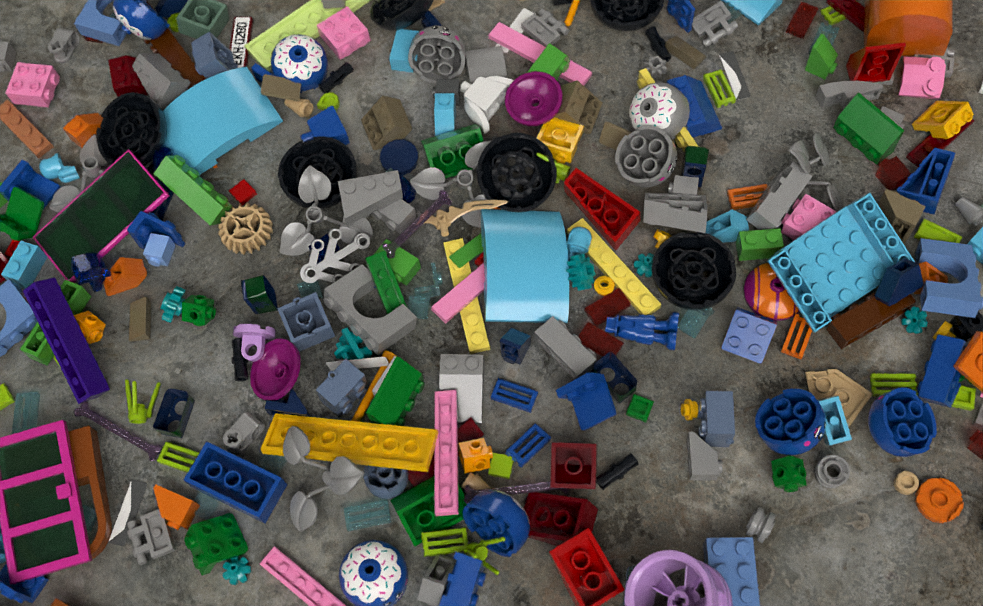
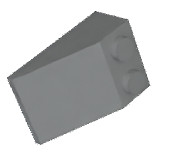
M441 354L439 391H457L458 424H464L470 418L476 424H482L485 370L483 355Z

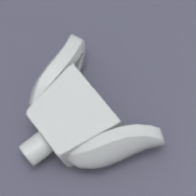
M501 76L478 77L473 84L466 81L461 84L460 91L464 93L465 112L480 127L484 134L490 131L488 121L505 102L507 89L514 81L513 79Z

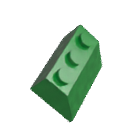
M857 93L840 113L833 127L839 135L845 137L854 148L859 149L868 160L876 165L894 152L904 133L900 126L860 93Z
M477 124L421 140L429 168L440 169L444 173L445 179L458 175L461 170H472L473 168L465 164L466 153L476 144L484 142L481 129Z
M398 356L394 359L366 412L371 423L404 426L406 421L404 418L407 412L412 411L417 393L420 394L424 388L425 382L422 373Z
M435 476L390 500L414 546L422 543L421 533L445 530L464 519L463 509L468 504L458 483L459 514L436 516Z

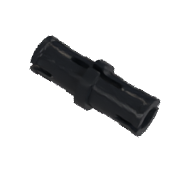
M656 27L648 28L645 31V35L651 43V49L662 60L668 62L671 59V54H669L665 46V40L660 37Z
M345 62L336 71H332L330 76L319 84L318 87L324 94L328 93L337 84H342V80L354 71L353 67L348 62Z
M242 338L232 340L233 357L231 361L234 364L235 381L238 382L248 380L247 363L249 360L245 359L241 353Z
M628 454L616 464H611L607 471L596 477V483L604 490L616 480L623 479L628 471L639 465L637 459L633 454Z

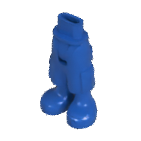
M671 313L670 317L664 321H657L654 315L644 314L620 315V319L619 315L617 317L607 316L605 332L615 333L614 336L646 345L653 344V341L665 345L669 350H675L679 313ZM654 330L665 331V332H668V333H667V334L654 333Z

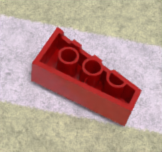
M577 168L563 182L565 193L616 251L640 222V211Z

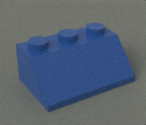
M687 75L667 80L668 84L679 89L688 100L690 113L686 129L692 138L722 130L720 121L702 81Z

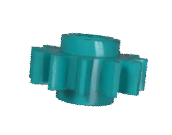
M584 253L571 256V260L567 261L569 269H566V272L569 273L568 281L573 282L572 287H577L578 291L592 288V284L595 282L593 277L596 273L594 272V264L590 263V257L585 258Z
M176 286L172 294L168 292L165 295L160 308L164 310L162 320L171 323L175 315H181L182 302L185 300L183 298L185 289Z

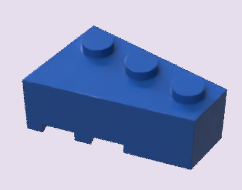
M934 148L920 163L917 170L910 174L907 181L896 192L926 206L923 212L935 215L952 168L955 152Z
M937 335V339L931 345L932 354L930 360L926 362L924 367V379L918 385V397L926 402L951 408L961 386V383H958L961 373L953 366L968 345L965 340Z
M455 552L454 559H456L452 573L448 575L447 580L449 582L439 606H477L479 595L476 593L479 586L483 587L487 573L484 572L482 560Z

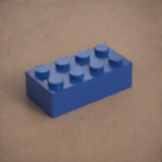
M207 441L184 478V481L190 487L266 524L287 486L281 477Z

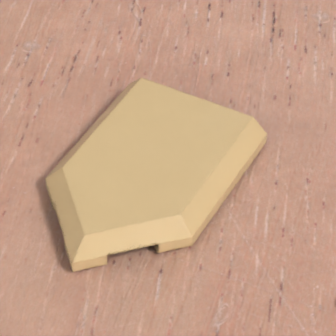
M837 369L805 372L809 392L817 400L839 396L848 427L873 395V393Z

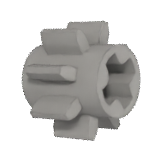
M659 56L649 57L648 62H644L643 68L648 70L653 79H661L662 74H666L667 71L665 66L666 60H662Z

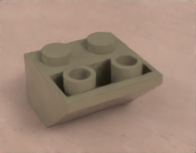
M578 80L562 85L563 101L555 118L583 125V133L591 134L602 102Z
M381 96L361 119L373 150L381 149L393 140L404 139L412 130L400 99Z
M888 189L884 191L878 203L903 244H905L926 206Z

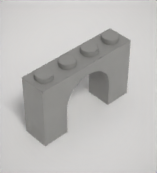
M362 264L324 289L323 301L327 308L332 309L337 314L341 322H345L350 327L355 336H359L364 341L369 350H373L379 355L413 331L416 327L417 317L404 304L381 318H368L361 315L354 307L355 302L375 289V284L369 270Z

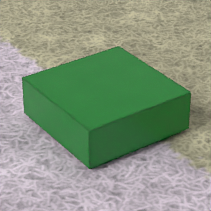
M633 394L626 415L646 423L654 401Z

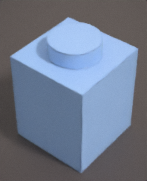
M151 233L143 255L148 260V263L153 266H168L176 245L170 236Z

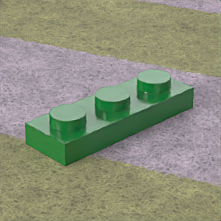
M385 251L364 258L386 314H389L402 304L406 306Z

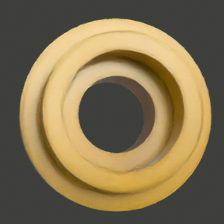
M600 276L594 282L595 291L602 296L611 294L615 287L614 281L608 276ZM601 283H607L608 286L602 287Z
M685 399L684 403L681 404V415L687 421H691L698 416V404L691 399Z

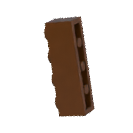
M873 293L862 304L858 305V303H855L847 309L846 313L834 315L826 330L838 346L843 349L901 316L906 310H911L916 300L909 294L896 304L887 306L876 300L875 293Z

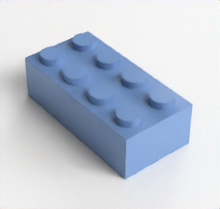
M753 537L706 538L703 543L704 563L717 570L725 579L731 592L733 606H760Z

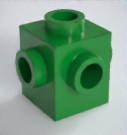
M191 295L182 302V321L193 323L195 326H205L216 315L214 299H209L204 295Z
M787 456L771 461L772 480L775 487L784 489V492H796L799 487L807 486V473L804 468L803 459Z

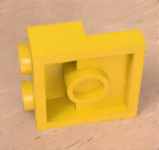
M935 101L912 123V126L916 131H930L933 138L949 139L954 134H958L960 128L967 122H970L974 114L969 102Z
M554 117L543 124L537 139L548 147L553 155L552 157L558 163H571L577 151L578 142L583 134L584 126Z

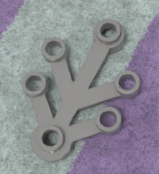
M330 229L325 257L319 263H317L319 251L323 250L324 242L320 239L312 240L309 262L300 269L301 279L306 283H314L318 279L334 283L337 276L342 278V274L336 273L332 275L322 272V270L332 267L351 272L353 266L357 265L359 267L360 264L358 263L350 264L339 260L358 248L366 249L370 245L369 236L365 233H357L353 237L352 243L335 252L337 241L341 238L342 233L339 229ZM333 231L338 232L337 238L332 237ZM361 238H365L366 240L364 245H360L359 240ZM317 241L321 243V246L318 249L314 247V244ZM312 269L314 271V275L308 277L307 272L308 270Z

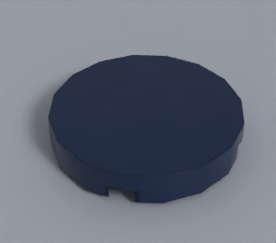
M403 139L388 142L380 152V162L386 172L398 170L399 176H403L412 172L417 166L418 151L409 141Z

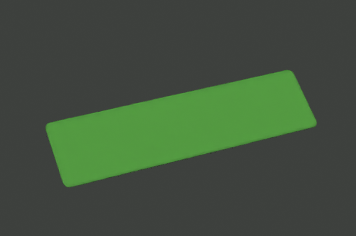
M481 234L449 256L458 268L464 266L483 251Z

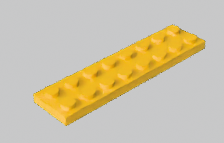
M275 413L261 446V451L263 454L284 456L283 443L285 436L291 426H296L306 434L310 442V452L305 456L306 459L333 462L335 458L345 456L354 464L428 472L435 450L438 430Z

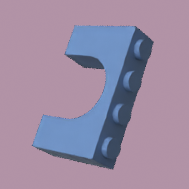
M88 0L74 22L79 33L86 37L120 46L127 34L121 28L123 24L118 19L103 15L105 7L114 0Z
M920 238L915 251L916 263L919 264L927 261L938 270L951 274L959 281V283L950 284L926 280L920 294L921 311L975 318L978 310L983 308V297L980 294L981 282H978L979 269L975 265L976 254H973L972 245Z
M9 279L0 286V303L6 311V322L0 331V357L6 354L7 350L14 344L20 342L38 322L21 287Z

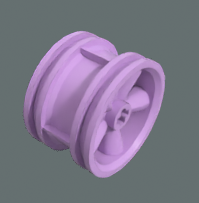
M675 550L658 551L644 558L632 571L625 589V606H654L656 592L668 597L667 606H681V603H684L682 604L683 606H733L728 584L717 570L688 554ZM685 569L684 586L676 588L668 575L677 570ZM701 583H703L705 597L700 598L699 593L696 591Z

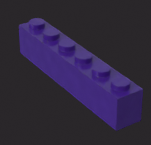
M56 278L36 281L23 290L78 404L98 398L109 391L110 388Z

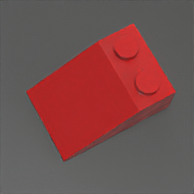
M905 42L864 47L852 53L846 64L850 81H889L906 47Z
M589 528L549 551L562 581L576 606H600L625 590Z

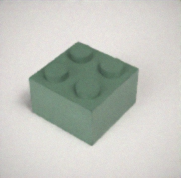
M188 0L176 19L179 33L198 39L210 32L218 38L229 21L227 5L215 0Z

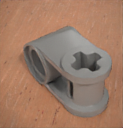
M64 28L56 29L52 40L48 44V50L54 54V59L57 63L63 64L71 59V55L80 41L79 32Z
M245 412L225 432L223 442L231 453L241 454L262 434L265 425L251 413Z

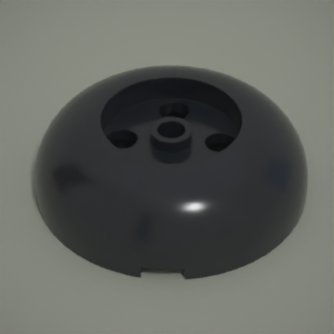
M374 0L370 9V17L382 29L388 31L401 30L421 19L430 9L434 0Z
M590 0L592 11L597 19L607 27L618 31H635L648 26L658 17L664 4V0Z
M135 92L123 94L115 98L101 115L103 120L100 128H97V145L102 157L111 165L128 149L134 153L143 165L152 161L160 152L166 138V120L162 109L150 97ZM130 163L124 169H135V167Z
M511 133L499 136L485 147L479 158L477 180L480 190L487 200H507L506 204L497 207L501 210L509 212L533 210L544 203L554 189L557 169L552 157L553 155L543 142L531 135ZM536 153L543 154L548 158V162L538 157ZM514 158L515 165H509L507 159ZM525 168H532L533 173L531 175H527L525 173ZM516 172L519 176L515 178L512 176V173ZM504 175L506 177V181L500 182L498 180V176ZM521 184L524 190L518 192L515 188L516 185Z
M313 137V140L298 142L285 153L279 164L278 178L283 192L292 202L301 207L309 208L315 201L311 203L304 202L299 196L298 187L305 169L308 166L314 167L326 175L331 182L330 195L325 200H318L317 207L325 209L341 202L338 181L357 178V165L353 153L342 142L329 137Z
M682 232L671 236L659 246L652 263V277L659 293L671 304L687 310H703L720 303L732 290L737 274L735 259L729 248L718 238L702 232L687 234ZM709 271L711 274L709 277H705L703 272ZM675 272H680V273L682 274V277H680V275H677V274H674V273H675ZM696 285L698 289H692L690 286Z

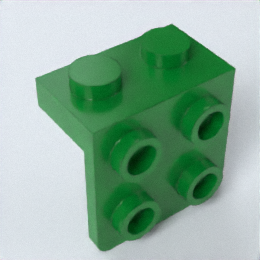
M14 187L6 213L0 214V231L5 232L11 239L16 241L32 238L37 232L44 202L20 187Z
M231 513L192 524L184 539L187 549H190L192 552L194 566L196 569H199L201 576L209 574L216 563L243 555L248 551V546L234 515Z

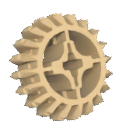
M247 202L245 207L239 203L238 208L232 207L231 212L225 211L226 217H221L222 223L218 224L220 230L218 232L222 243L226 245L228 250H233L236 254L239 251L243 255H245L246 251L252 254L254 249L260 251V245L266 246L265 240H271L270 234L273 233V223L269 214L262 207L259 208L256 204L251 206ZM260 223L258 231L255 232L256 228L258 227L257 225Z

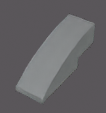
M867 81L831 82L819 85L815 97L821 108L840 103L842 109H845L857 93H860L869 101L878 99L883 85Z

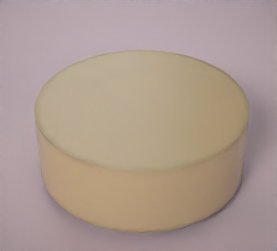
M902 471L895 477L894 486L899 493L910 495L917 490L919 480L914 473Z

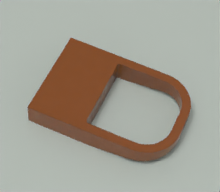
M89 425L68 431L78 487L87 484L91 486L98 520V531L95 539L90 544L91 556L94 559L104 550L109 542L112 532V521L98 433ZM57 435L4 450L8 479L62 463ZM64 473L9 489L15 527L30 523L29 501L56 494V486L66 484ZM32 532L17 536L21 554L33 566H40L79 554L78 552L54 560H43L38 557L34 550Z

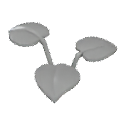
M815 133L813 136L814 146L818 153L815 159L809 161V154L802 140L796 141L789 149V152L796 157L800 164L799 166L806 174L811 171L810 165L820 159L824 166L829 164L828 150L818 133ZM809 181L807 185H825L834 210L839 211L842 209L841 197L834 183L830 184L828 181Z
M95 134L85 143L80 152L79 159L84 168L81 190L79 191L75 186L71 185L59 188L49 205L52 211L59 213L85 189L87 176L96 178L103 173L100 166H105L108 162L102 157L98 149ZM118 174L113 178V182L110 181L108 183L124 203L139 197L141 189L139 183L127 174Z
M491 141L476 144L466 153L465 164L473 168L472 170H461L457 178L444 183L445 175L440 169L434 167L426 168L410 180L413 189L425 199L438 200L444 196V187L457 183L460 188L468 190L471 200L464 203L487 200L483 194L474 198L471 185L473 183L472 174L477 171L481 153ZM481 209L462 215L466 223L481 228Z
M308 166L300 178L298 187L299 196L304 202L311 203L315 201L306 210V218L308 219L307 229L298 222L288 224L282 232L279 251L281 254L298 256L312 249L311 242L315 239L309 233L311 224H319L324 220L341 225L339 228L342 233L341 240L346 244L352 243L353 237L357 233H365L371 238L373 236V229L370 222L364 217L347 227L344 216L343 222L325 216V212L317 207L319 203L318 200H325L330 195L331 182L326 175L314 167ZM361 238L359 243L364 242L365 238Z
M291 426L283 443L285 459L293 465L298 464L302 460L303 463L326 470L322 476L326 484L325 486L313 490L307 495L303 491H299L291 500L290 516L298 531L303 532L315 523L318 516L317 504L311 499L313 495L326 489H332L337 495H344L358 484L365 473L345 456L335 458L331 465L327 466L306 459L305 456L310 452L309 439L300 428Z

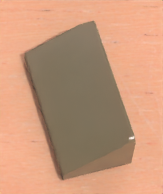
M678 36L666 41L665 46L668 52L693 69L706 58L703 53Z
M263 75L261 95L299 101L301 83H296L283 77Z
M606 121L599 142L617 150L622 138L632 132Z
M147 297L130 303V342L150 340L151 301Z

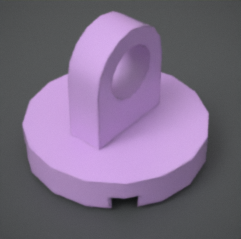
M239 324L233 327V335L242 338L241 353L243 357L255 362L260 360L264 354L265 340L275 339L276 330L270 326L260 329L258 324ZM256 345V354L250 356L248 353L249 348Z

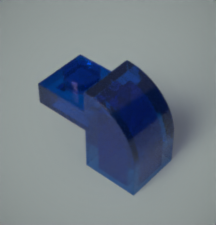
M85 253L71 258V271L79 285L89 282L94 292L101 291L105 277L111 276V272L101 255Z

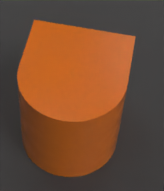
M865 0L864 47L905 42L906 47L901 56H914L915 54L944 56L953 32V0Z

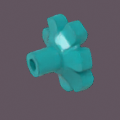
M648 253L646 257L644 254H640L638 256L639 261L634 262V268L637 269L636 273L639 276H642L644 273L647 278L652 276L653 254Z
M912 307L911 310H906L904 315L907 318L901 320L902 325L907 326L906 331L908 333H922V327H927L928 325L926 321L927 313L926 311H920L919 307Z
M238 556L231 558V563L225 562L223 564V568L227 570L223 573V578L225 580L230 579L231 585H236L238 580L245 583L248 580L245 574L251 573V567L246 566L249 561L245 557H242L240 560Z

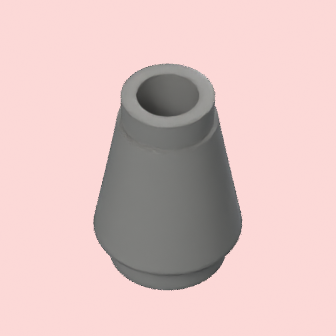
M965 197L957 201L955 206L969 224L978 226L983 222V207Z

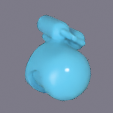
M55 153L51 158L42 159L39 164L41 174L47 179L58 178L61 182L68 183L80 178L75 166H64L59 153Z
M575 227L570 231L566 243L568 261L571 260V256L588 252L592 240V235L588 229Z

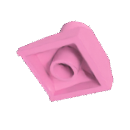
M903 57L898 96L938 100L944 85L945 60L940 57Z

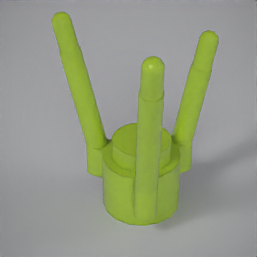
M539 152L536 153L538 157L548 162L547 157ZM554 161L557 169L556 183L559 184L560 180L565 181L571 167Z
M125 380L128 419L130 423L143 424L147 422V418L152 417V409L159 392L160 382H157L148 409H146L144 404H137L136 381L132 382L131 397L129 380Z
M498 537L489 540L482 539L479 543L472 542L464 549V553L467 556L482 560L484 567L498 575L499 571L485 560L488 555L486 546L504 542L506 539L505 537Z

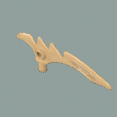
M480 200L466 202L463 204L462 209L450 206L449 212L439 209L437 210L436 217L431 214L425 215L418 219L414 226L430 223L437 230L441 231V236L446 237L449 235L448 227L458 217L474 210L493 209L506 204L508 201Z

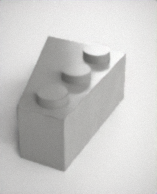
M139 53L132 66L148 95L160 108H166L172 101L184 93L191 83L188 79H183L179 71L173 70L171 64L159 53Z
M793 161L772 179L746 220L758 230L777 229L782 223L781 218L789 212L790 206L813 176L809 173L806 174Z
M398 170L338 181L347 227L363 217L370 216L369 214L383 209L403 198Z
M645 193L643 223L706 233L708 212L706 195Z

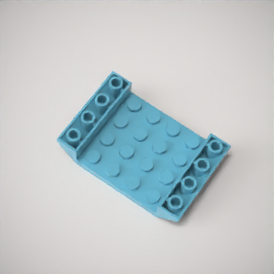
M871 193L843 207L778 250L767 260L813 333L830 323L834 315L879 286L888 267L904 258L915 262Z

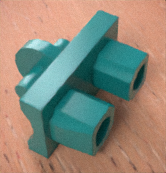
M348 328L341 330L343 335L339 338L340 342L336 343L338 349L334 352L337 359L355 360L371 358V350L366 346L358 347L357 344L363 341L359 336H355Z

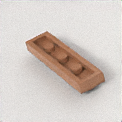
M9 100L0 105V120L38 159L54 147Z

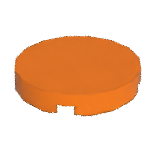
M945 478L927 479L916 491L915 502L918 510L925 518L932 522H951L960 515L963 509L960 489L953 482Z

